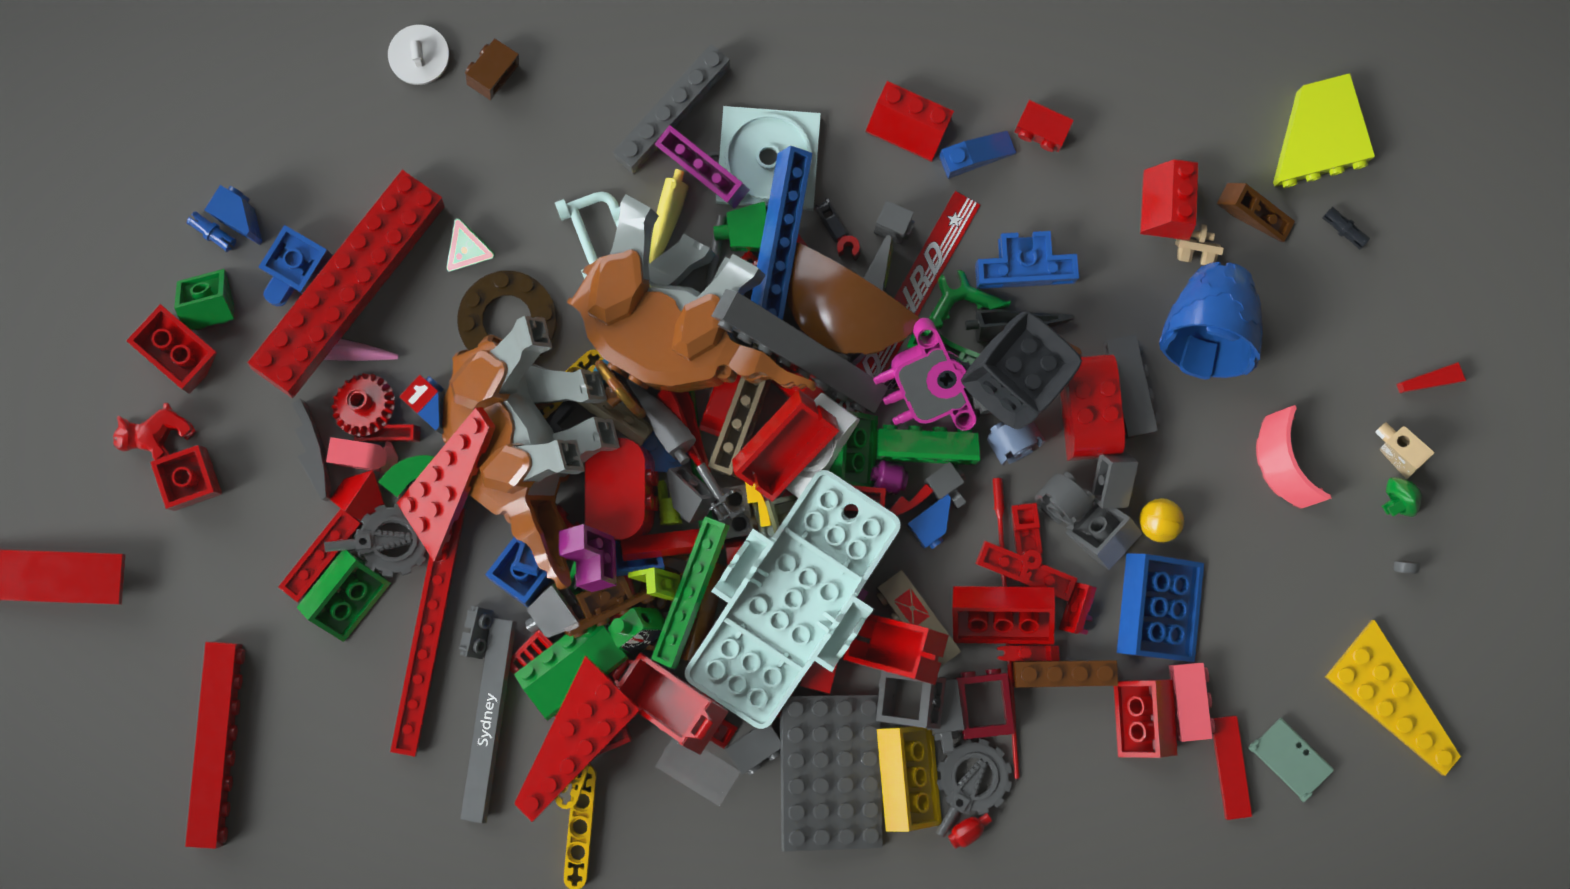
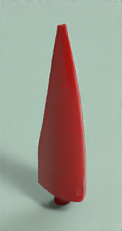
M662 390L656 397L688 427L696 438L694 445L687 453L697 466L705 463L711 472L702 444L694 405L689 393Z

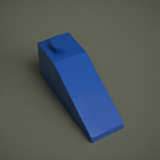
M1003 131L941 150L939 158L947 178L950 179L1016 154L1008 131Z

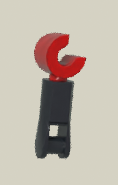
M826 198L825 202L819 206L817 204L814 205L816 212L833 240L838 242L837 250L839 257L844 254L846 247L851 246L853 248L852 257L856 261L860 256L859 241L853 236H848V230L829 199ZM831 210L833 215L825 219L823 214Z

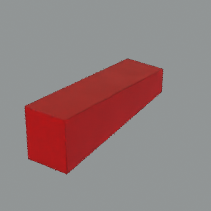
M1459 362L1396 385L1399 393H1406L1462 383L1466 379Z
M414 424L385 425L382 429L371 435H354V441L420 442L421 427Z

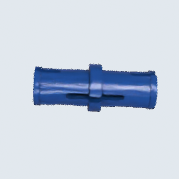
M197 211L191 214L195 220L191 217L187 219V224L202 233L204 239L213 241L224 249L225 252H229L232 249L226 242L233 247L236 244L235 238L229 236L220 229L217 223H211Z

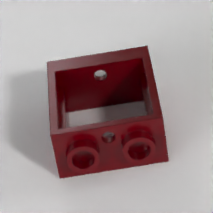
M1000 668L985 670L986 675L976 676V671L961 672V677L955 678L958 681L964 730L961 732L963 739L1015 734L1008 673H1001ZM1000 680L1005 723L969 727L964 684Z

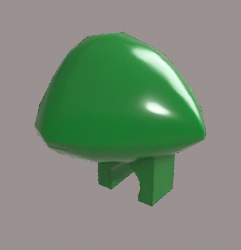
M1398 477L1389 478L1386 485V493L1391 500L1381 506L1387 515L1391 514L1393 517L1398 513L1407 517L1416 516L1421 506L1422 495L1420 489L1413 482Z

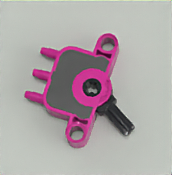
M921 318L915 323L913 329L918 345L896 355L892 360L891 369L880 373L873 380L878 385L895 378L899 390L883 398L885 405L905 399L909 410L898 414V416L892 419L894 425L903 424L912 419L926 424L950 414L958 429L969 430L976 424V415L964 391L966 388L962 384L961 379L971 365L969 362H962L951 351H946L933 321L929 318ZM925 330H931L927 336H921ZM967 413L966 416L959 418L960 414Z

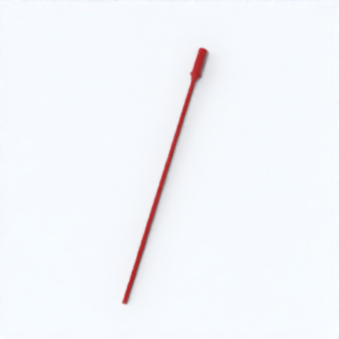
M993 478V510H995L998 518L999 546L1004 548L1003 513L1006 508L1004 507L1003 479ZM1001 575L1002 587H1007V578ZM1007 661L1015 734H1012L1014 778L1019 779L1012 661Z

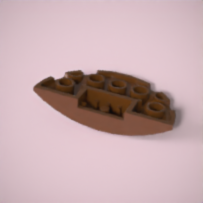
M798 242L796 243L786 302L795 318L796 324L808 337L837 353H863L868 355L882 352L886 347L896 342H902L913 333L915 323L921 318L861 276L823 254Z

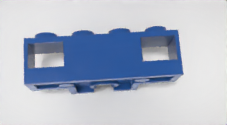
M1037 231L1032 233V237L1019 238V233H1001L1000 239H998L999 258L978 259L975 264L977 289L1075 284L1079 279L1077 254L1052 255L1051 231Z

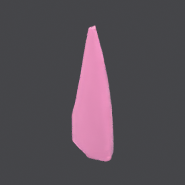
M340 339L324 360L398 359L399 355L366 344Z

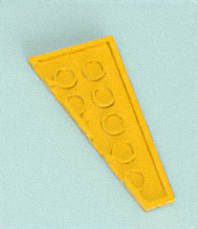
M1371 620L1325 678L1437 772L1446 776L1461 756L1375 620Z

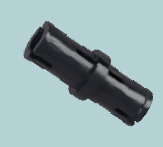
M1333 206L1322 217L1323 220L1338 231L1337 234L1339 236H1344L1359 250L1370 240L1369 236L1354 225L1355 222L1352 219L1348 220Z

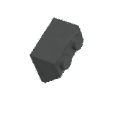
M1094 501L1093 507L1072 530L1068 529L1065 532L1090 557L1108 570L1142 535V532L1129 516L1117 508H1101Z

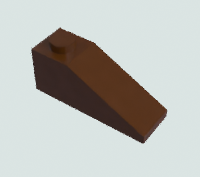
M1227 183L1217 202L1218 206L1233 217L1280 242H1285L1295 223L1292 218L1247 183Z

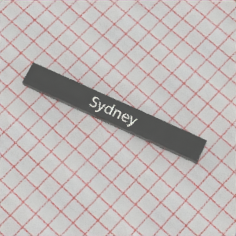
M492 618L489 628L461 812L462 820L487 823L516 621Z

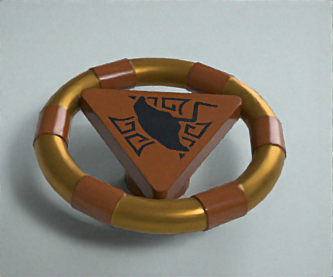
M603 360L596 361V369L602 375L603 380L609 385L604 389L607 397L606 401L613 408L623 401L638 418H644L646 412L629 388L612 369L607 367L608 364Z

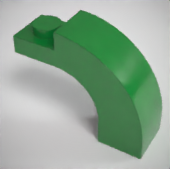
M419 455L406 458L393 465L378 482L397 498H401L435 456Z

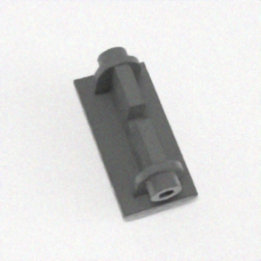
M471 605V609L467 611L464 626L471 628L470 633L463 632L459 647L461 650L460 655L482 659L494 610Z

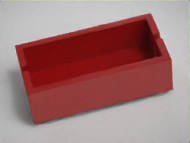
M798 389L732 459L734 474L751 487L755 485V490L773 502L840 431L836 417L822 406H816L814 400Z
M870 614L858 633L859 636L871 639L870 644L854 639L843 657V660L935 685L941 666L938 658H943L949 635L929 628Z

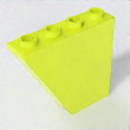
M1350 73L1303 85L1296 92L1273 181L1274 187L1283 185V188L1292 187L1298 184L1297 181L1306 179L1307 182L1320 179L1322 174L1330 173V176L1338 175L1345 172L1344 169L1353 167L1354 170L1368 166V162L1375 157Z

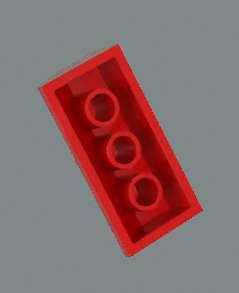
M953 586V641L955 643L1054 644V587Z

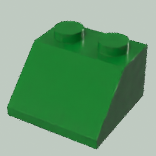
M225 269L177 281L174 309L180 321L190 330H201L206 326L217 323L223 324L234 319V302Z

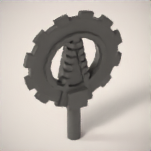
M394 504V507L386 508L385 505L376 507V512L371 516L367 513L361 520V523H363L361 530H356L355 539L324 542L325 552L356 549L359 558L364 557L367 561L365 565L373 572L375 569L382 571V576L392 577L393 573L400 572L402 576L412 572V567L415 565L420 567L426 560L423 557L426 549L398 504ZM389 523H398L405 526L410 533L388 532L378 529ZM412 543L409 550L402 556L388 557L381 554L384 551Z
M971 739L961 740V745L954 748V752L946 753L947 757L944 762L939 761L937 771L941 772V780H937L939 791L944 790L947 796L944 800L951 806L936 831L943 838L946 836L959 812L969 815L970 811H978V815L988 813V808L993 805L997 808L1004 802L1002 796L1005 791L1009 792L1012 782H1008V773H1012L1010 763H1005L1002 758L1005 754L999 747L993 749L988 746L989 741L979 739V743L971 742ZM969 758H979L957 783L956 773L960 764ZM987 765H989L992 770L991 786L986 792L977 795Z

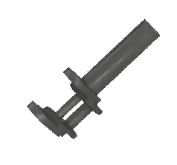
M705 463L696 467L711 493L718 500L717 504L711 503L712 507L709 510H714L719 518V522L726 523L725 519L729 518L732 520L747 510L744 507L736 513L732 512L725 501L728 496L736 492L735 489L724 494ZM720 504H723L728 512V515L725 517L718 508Z

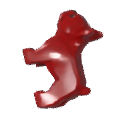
M164 403L162 409L158 410L141 424L132 423L118 416V428L113 435V444L115 448L123 452L131 449L149 451L152 453L153 459L156 460L170 455L163 443L166 441L171 430L178 431L179 435L186 440H189L196 431L186 418L181 417L172 410L169 403Z

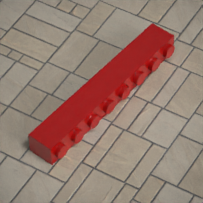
M205 642L185 847L217 849L222 847L223 843L227 840L228 828L225 827V820L230 813V802H227L228 791H231L233 785L230 768L235 762V751H232L233 740H236L238 734L235 717L240 711V700H237V696L243 682V677L240 674V665L245 660V650L242 649L243 644Z

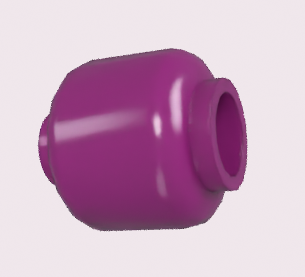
M882 460L877 467L873 466L870 481H874L875 488H886L887 494L897 495L906 488L908 472L905 471V467L900 463Z

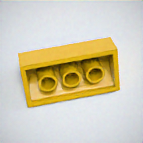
M916 726L877 729L886 831L909 832L940 826L942 819L932 730Z

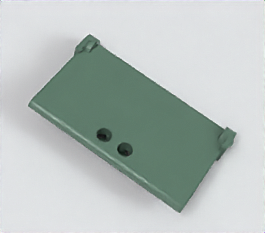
M1279 718L1258 740H1254L1248 747L1251 752H1254L1299 796L1302 802H1305L1312 795V792L1334 771L1282 718Z

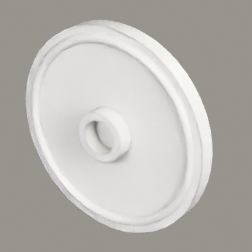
M411 25L400 30L392 39L388 49V60L391 69L402 81L413 85H425L438 79L446 70L449 62V48L444 37L434 28L426 25Z

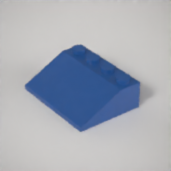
M1126 553L1117 653L1195 662L1204 563L1150 554Z

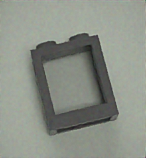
M881 671L876 721L923 728H941L946 678L937 677L935 685L923 682L919 720L895 717L894 711L898 679L918 680Z

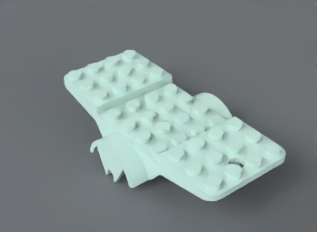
M827 470L817 472L771 540L755 529H752L748 538L735 554L720 580L711 591L728 602V604L685 670L687 681L758 729L768 727L813 662L816 661L832 672L839 659L858 635L873 608L856 597L899 532V518L832 472ZM848 504H854L858 507V515L853 519H849L844 515V508Z

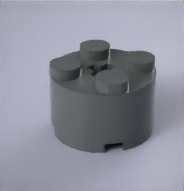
M1064 472L1063 475L1054 474L1035 495V500H1041L1039 507L1053 521L1058 524L1063 521L1068 524L1065 528L1072 530L1093 507L1092 501L1095 497L1087 489H1082L1078 486L1074 476Z

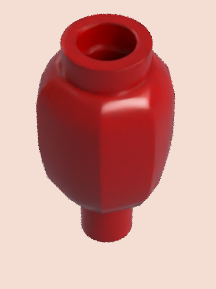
M987 813L980 818L969 817L952 828L948 839L955 849L958 847H968L982 836L984 827L991 823L992 820Z

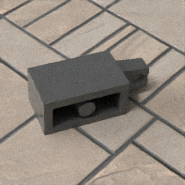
M957 679L946 680L941 728H927V730H932V736L935 737V741L941 740L943 753L954 752L952 739L958 738V733L964 730Z

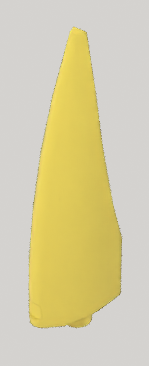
M675 169L673 178L665 179L657 209L659 217L654 224L649 263L664 253L681 213L689 187L682 182L685 173L682 170Z

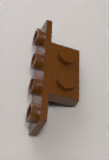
M624 575L616 576V586L594 592L585 590L576 595L586 618L563 630L568 636L580 637L588 632L587 628L595 624L597 626L604 625L611 621V616L617 613L623 615L633 608V605L642 602V604L654 600L656 596L647 594V588L632 595Z

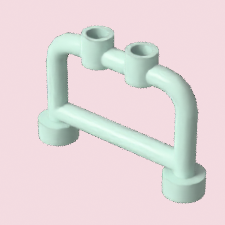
M596 192L569 203H565L564 199L555 202L561 221L568 218L572 219L589 264L595 262L598 258L578 209L600 201L606 202L610 208L616 226H618L620 207L614 196L607 192Z

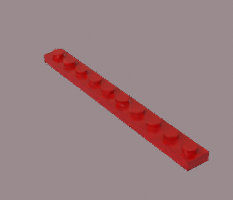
M465 508L462 509L458 520L453 522L450 530L451 538L449 542L444 544L442 549L444 553L442 560L434 562L431 556H429L390 750L392 753L417 756L466 511Z

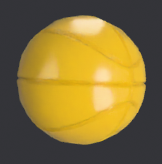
M1164 498L1154 499L1148 502L1142 509L1139 523L1143 533L1151 540L1168 542L1175 539L1181 533L1184 527V515L1181 508L1173 501Z

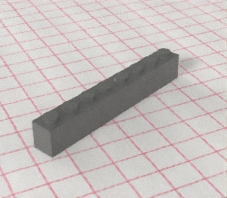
M725 289L711 315L719 321V327L729 332H732V330L738 332L737 337L748 344L754 342L758 345L757 350L762 351L768 356H771V354L778 357L776 362L787 368L793 366L796 368L795 373L806 379H809V377L814 379L818 388L824 391L832 390L834 392L832 394L833 397L842 402L848 400L852 403L850 407L860 413H864L865 410L875 413L888 389L883 383L876 385L872 376L736 291Z

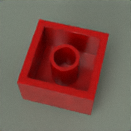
M196 445L150 462L165 508L168 510L177 511L222 494L206 447Z

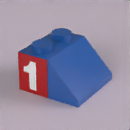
M419 375L399 397L433 429L441 434L444 433L442 422L445 395L441 393L444 388L430 376L424 378Z

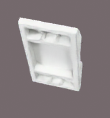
M821 393L814 400L816 406H822L836 417L840 431L786 487L797 498L800 497L817 472L830 469L843 445H845L860 419L824 393Z

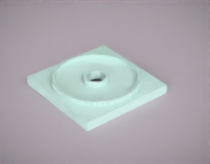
M723 106L719 165L750 189L738 205L749 206L765 202V207H768L776 162L771 165L763 164L760 161L759 155L765 149H772L778 154L787 147L794 146L813 153L803 210L813 211L821 113ZM716 194V204H728Z

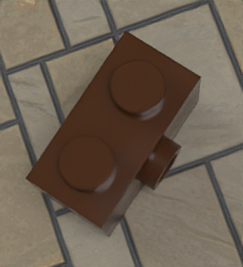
M494 38L490 44L484 45L477 61L471 62L465 71L467 85L491 101L519 66V54Z

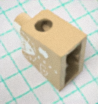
M1385 422L1375 432L1385 442L1380 451L1406 479L1414 474L1435 453L1405 426L1396 432Z

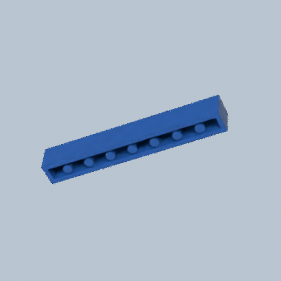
M789 146L777 154L757 267L765 274V277L760 285L753 288L751 301L783 320L813 154L794 146Z

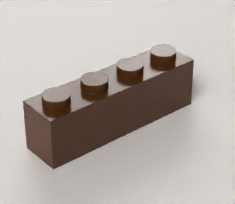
M1117 660L1012 662L1013 687L1118 686Z

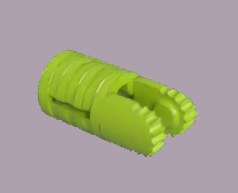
M659 481L657 489L660 525L682 524L680 513L673 508L671 494L670 498H668L665 481Z

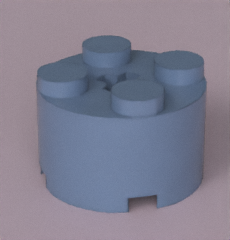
M1034 421L1019 430L1000 422L990 429L991 433L987 438L1002 466H1005L1006 461L1011 464L1034 452L1032 447L1035 444L1041 447L1045 443V439Z

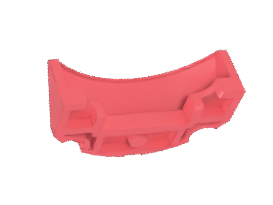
M1296 405L1265 416L1256 442V456L1258 465L1263 473L1262 476L1272 491L1293 504V506L1302 509L1332 499V497L1324 492L1323 488L1316 487L1308 480L1296 462L1291 445V425L1297 410Z

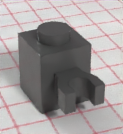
M949 462L924 480L925 484L934 490L932 493L938 501L948 494L956 509L966 503L956 489L964 483L962 479L964 474L957 464L953 466Z

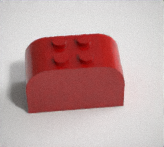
M1113 354L1081 357L1082 363L1080 368L1060 393L1067 461L1097 459L1100 455L1122 454L1125 447V429L1116 358Z
M618 438L620 448L613 451H600L585 461V525L613 536L615 541H624L648 535L655 520V511H658L659 508L658 496H655V486L659 484L658 471H655L653 456L645 447L632 440Z

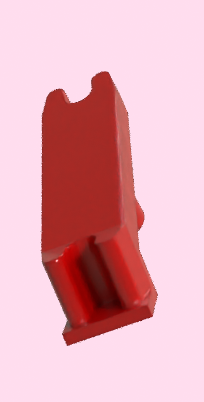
M1059 646L997 647V650L1004 652L1003 656H997V659L1002 661H1059Z

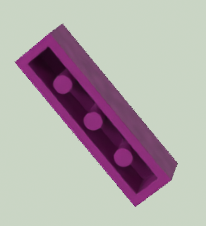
M669 125L655 143L659 149L734 209L750 191L746 185Z

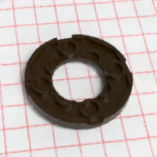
M517 271L490 273L477 280L466 291L461 300L457 324L462 342L468 350L477 348L481 340L488 336L483 326V314L486 307L492 301L502 296H513L521 299L528 306L532 318H545L550 341L552 342L554 338L557 314L553 300L544 286L527 274Z

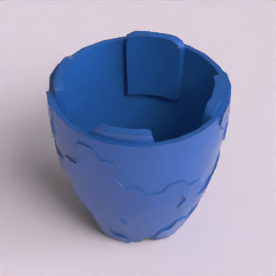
M1220 262L1202 265L1188 280L1189 282L1171 307L1160 337V350L1172 363L1180 367L1183 373L1206 380L1211 377L1228 378L1243 374L1247 375L1257 367L1261 358L1263 337L1261 303L1252 275L1244 267L1235 263H1227L1226 266L1221 265Z

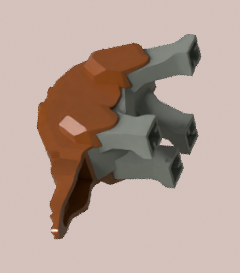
M625 194L620 204L619 222L610 254L600 257L595 262L585 266L582 273L587 275L573 298L569 297L566 302L581 313L587 338L602 358L609 362L607 367L625 378L629 375V380L646 390L651 386L657 390L679 393L716 387L724 382L732 383L736 380L738 374L750 383L758 384L770 379L787 389L797 386L801 390L809 387L814 391L817 386L816 382L787 372L762 351L738 344L733 330L729 332L719 327V321L711 316L725 289L744 295L745 292L760 285L765 274L758 267L732 254L730 259L724 258L712 283L702 293L691 287L678 286L694 269L711 263L716 254L709 247L683 234L677 244L649 263L651 229L659 215L650 207Z
M523 316L516 320L513 330L504 339L491 334L484 337L477 348L461 350L453 356V374L449 381L450 384L443 404L442 426L444 433L442 438L446 444L475 408H484L496 428L486 452L480 456L477 464L479 467L476 476L471 478L469 495L493 514L504 515L506 521L511 523L512 535L531 548L538 567L547 572V578L554 580L558 589H567L571 585L570 571L566 559L560 556L559 531L568 529L556 506V496L560 483L567 481L570 474H579L585 471L583 463L600 451H613L620 448L612 419L605 420L592 417L568 430L558 433L553 432L540 410L556 402L572 400L582 403H601L607 400L606 393L598 371L591 372L585 369H579L575 372L552 371L533 364L541 353L552 349V344L548 336L545 318Z

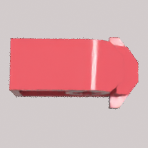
M330 437L326 462L337 466L380 472L379 478H382L393 465L398 463L399 457L392 442L386 441L385 447L372 443Z

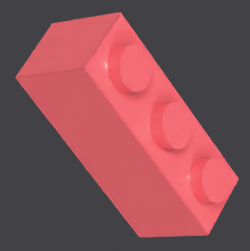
M1199 662L1169 665L1170 679H1173L1177 741L1212 739V733L1215 732V723L1209 714V708L1212 707V697L1206 688V682H1209L1208 668L1204 667V663Z

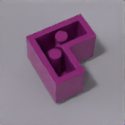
M585 524L559 531L560 556L576 562L575 579L577 587L594 592L617 585L616 548L613 536Z

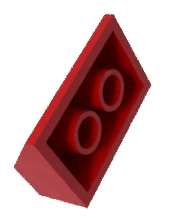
M887 81L865 132L932 162L954 111Z
M1173 159L1144 170L1140 234L1190 240L1196 226L1198 162Z
M161 304L126 340L188 394L207 376L217 354L215 350Z
M1173 679L1118 681V686H1114L1118 757L1162 758L1178 756Z

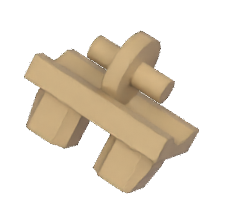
M1205 224L1200 225L1199 231H1193L1191 237H1195L1197 240L1176 239L1175 242L1178 246V260L1191 262L1194 250L1202 251L1200 264L1202 265L1216 262L1218 255H1222L1224 250L1220 244L1205 242V239L1213 241L1215 237L1214 233L1207 232V225Z

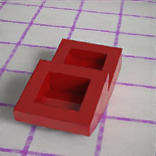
M925 484L910 502L901 496L889 511L896 516L902 515L919 505L934 490Z
M1037 503L1011 506L1016 553L1021 555L1025 550L1031 549L1038 551L1042 555Z

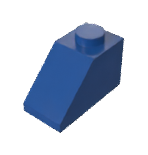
M948 494L907 524V527L924 549L928 546L933 549L944 541L941 536L946 533L951 497Z

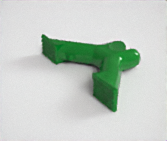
M957 270L960 281L958 289H951L947 285L944 275L939 277L938 284L942 296L930 314L929 319L933 321L938 330L942 328L944 320L950 319L949 312L955 302L967 300L976 304L977 309L986 308L987 310L1003 309L1009 307L1011 302L971 287L965 272Z

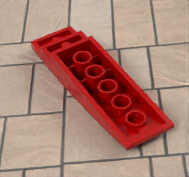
M0 550V600L122 605L126 554Z

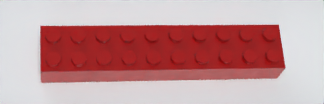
M402 169L247 362L250 368L293 399L444 209L443 198Z

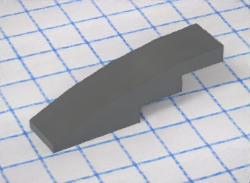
M298 399L291 404L303 425L295 429V432L306 450L298 458L321 500L329 501L331 499L330 472L328 462H326L327 457L324 444L306 401Z

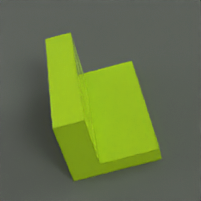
M655 567L628 572V578L646 583L647 594L673 601L680 583V575Z

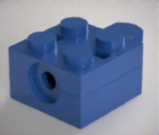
M284 225L259 265L260 269L272 276L263 293L265 299L272 305L279 307L286 304L294 290L303 294L333 254Z

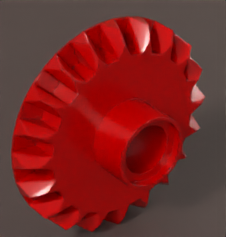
M362 373L359 376L353 375L352 379L345 380V384L342 387H338L336 396H333L334 404L331 406L334 413L332 416L342 430L355 436H367L376 433L388 423L394 411L395 397L392 388L383 378L374 374ZM364 399L363 404L358 407L359 401Z

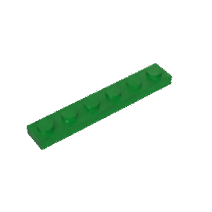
M704 517L651 660L673 669L677 668L728 533L729 525Z

